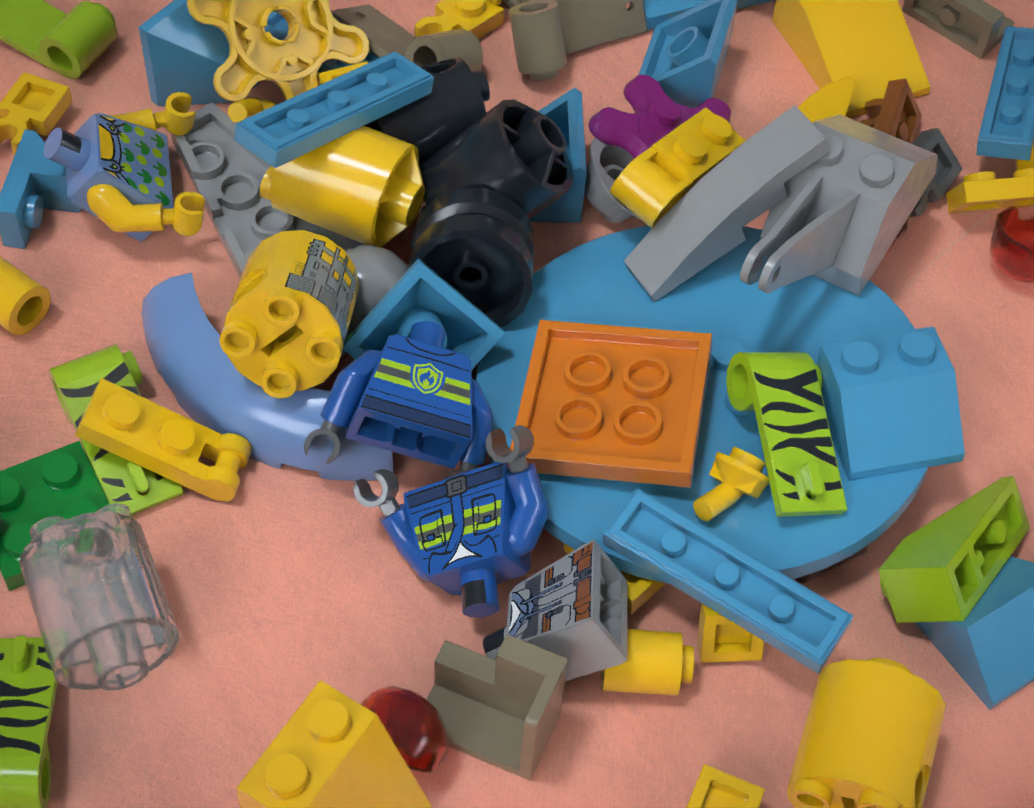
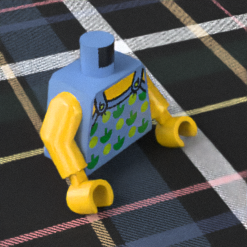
M184 92L171 94L166 100L165 110L153 113L152 108L116 115L98 113L93 114L74 134L62 128H55L49 134L44 146V157L66 167L67 197L76 206L101 219L111 230L117 233H125L142 242L153 231H164L165 225H172L177 233L184 236H193L202 228L205 199L201 194L196 192L180 193L176 197L173 206L167 135L157 131L158 128L165 127L167 131L174 135L182 136L189 133L193 128L196 112H188L192 102L191 95Z

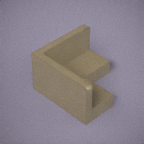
M905 0L902 8L904 13L980 59L1002 41L1005 27L1014 26V21L1004 16L1005 13L983 0Z
M506 634L496 655V660L445 640L435 659L434 686L415 721V731L419 735L531 781L560 717L568 658Z

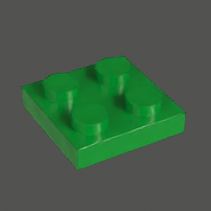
M80 440L0 471V571L9 591L125 545L121 528Z

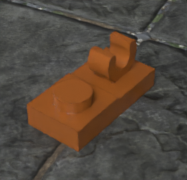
M906 78L891 80L888 82L884 99H873L865 103V109L870 119L862 120L860 123L912 144L916 139L922 114Z

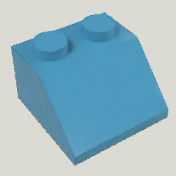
M934 326L821 344L817 365L822 374V397L832 441L849 481L963 461L965 451L955 369Z

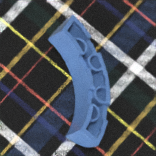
M192 273L170 277L154 286L143 299L141 315L145 339L157 372L161 374L166 384L175 394L179 406L195 422L220 434L232 433L244 437L252 446L249 458L274 468H281L282 464L300 469L318 471L319 477L323 479L357 481L360 479H365L366 481L377 480L374 471L379 469H386L394 473L392 451L345 438L347 430L345 427H341L337 435L340 441V452L334 461L326 464L333 452L334 446L331 439L323 435L317 436L311 441L310 449L307 455H305V439L309 433L321 428L324 419L320 416V413L330 391L311 387L304 391H295L288 398H275L265 393L262 386H258L239 373L226 353L221 349L220 335L212 326L200 305Z

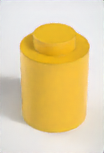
M0 256V325L14 335H24L29 333L43 320L50 306L51 295L46 287Z
M627 629V661L601 670V690L678 696L681 683H692L694 647L683 645L681 632Z

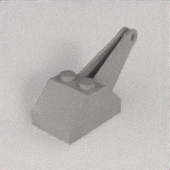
M839 114L814 121L813 125L826 137L830 152L784 183L788 197L770 208L761 233V240L749 251L741 268V282L752 285L759 281V290L769 294L780 287L814 275L860 296L936 174L938 154Z

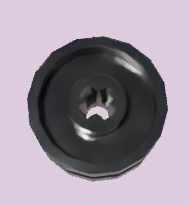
M458 188L437 196L421 211L413 230L412 253L409 258L408 269L417 259L421 260L501 328L510 324L524 311L532 294L534 232L524 210L506 195L485 188Z

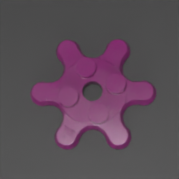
M641 74L629 81L623 90L625 99L630 103L635 113L630 114L615 108L606 107L591 117L588 126L596 139L607 145L624 149L635 159L654 143L705 107L714 114L723 117L729 123L731 110L725 102L717 98H709L696 108L675 103L666 95L654 78Z

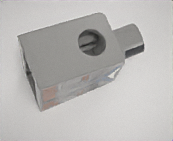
M595 539L587 542L519 583L509 593L507 626L483 638V648L486 657L496 660V655L506 634L568 658L565 681L626 662V578Z

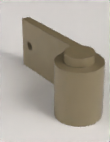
M531 0L515 5L509 10L518 70L520 73L529 74V78L535 81L548 80L558 76L559 69L567 65V54L647 31L643 0ZM630 2L629 8L626 9V4Z
M370 4L331 10L333 17L338 22L362 29L367 35L369 50L380 58L396 51L421 67L461 57L471 71L481 68L483 60L482 47L478 38L466 29H455L415 37Z

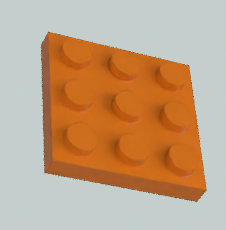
M540 320L515 426L522 425L527 427L534 436L532 451L526 456L527 462L534 463L537 473L691 488L712 354V334ZM512 439V441H511V446H510V449H511V450L514 449L513 439Z

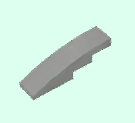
M794 105L747 139L701 178L656 223L654 228L649 231L624 260L626 267L654 302L746 241L742 227L788 197L784 183L830 152L826 137Z

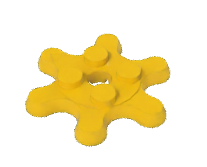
M187 0L188 12L195 21L218 27L224 32L228 40L229 57L217 68L213 78L215 91L226 101L235 102L248 96L252 87L262 80H270L276 83L282 90L286 101L319 86L317 73L321 64L326 60L335 59L354 65L362 62L369 52L367 35L356 26H348L338 22L330 11L329 0ZM271 12L282 15L288 24V34L284 40H278L269 31H265L267 19Z

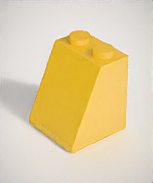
M319 680L236 787L240 808H433L378 715L322 680Z

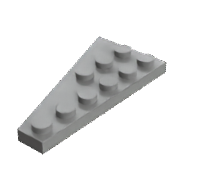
M213 102L196 111L195 122L189 133L182 136L171 133L173 144L197 192L204 197V206L240 278L249 255L260 242L281 231L305 230L329 238L345 251L349 248H356L358 245H365L272 208L270 200L260 197L261 181L271 165L234 140L236 123L232 122L229 116ZM348 327L346 338L354 331V328ZM342 349L340 357H342L347 352Z

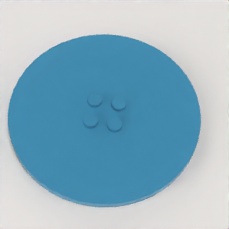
M642 226L626 229L577 246L555 258L533 274L532 294L524 311L510 324L502 327L505 334L478 364L477 382L493 414L491 431L501 428L506 435V443L510 448L512 441L510 429L515 427L540 320L712 334V354L691 488L538 473L549 508L548 518L543 528L575 550L595 539L618 570L641 578L669 584L603 544V533L636 488L646 492L789 578L796 579L826 569L854 555L875 541L897 521L911 504L929 467L849 481L834 446L848 509L843 514L777 517L770 483L765 487L758 499L742 494L734 505L710 521H703L695 514L693 509L694 501L721 484L720 481L709 475L717 452L729 456L732 448L737 447L765 462L755 411L740 412L735 410L727 394V369L734 354L738 352L803 351L808 353L814 363L817 364L821 344L915 329L903 311L884 291L870 280L860 296L814 275L780 287L769 294L759 290V281L752 285L741 282V268L749 251L761 240V229L743 226L742 230L746 241L655 302L624 263V260L652 228ZM486 452L491 463L497 462L491 458L488 452ZM765 465L761 473L768 477L767 468ZM807 493L806 496L811 499V496Z

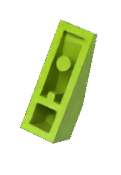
M1014 476L1000 478L902 539L878 569L882 593L889 599L897 623L965 621L1030 529Z

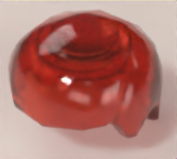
M1010 206L996 216L991 236L990 256L1000 273L1024 283H1034V217L1027 220L1020 219L1017 207Z
M392 685L373 691L360 703L378 715L409 769L431 773L444 760L448 750V736L445 723L436 707L420 693Z

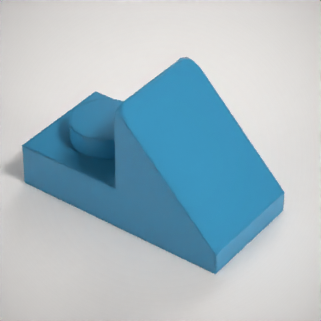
M24 130L0 192V235L3 246L25 249L32 228H39L41 225L44 209L74 213L81 211V208L73 204L67 197L66 167L44 157L45 142L36 131Z

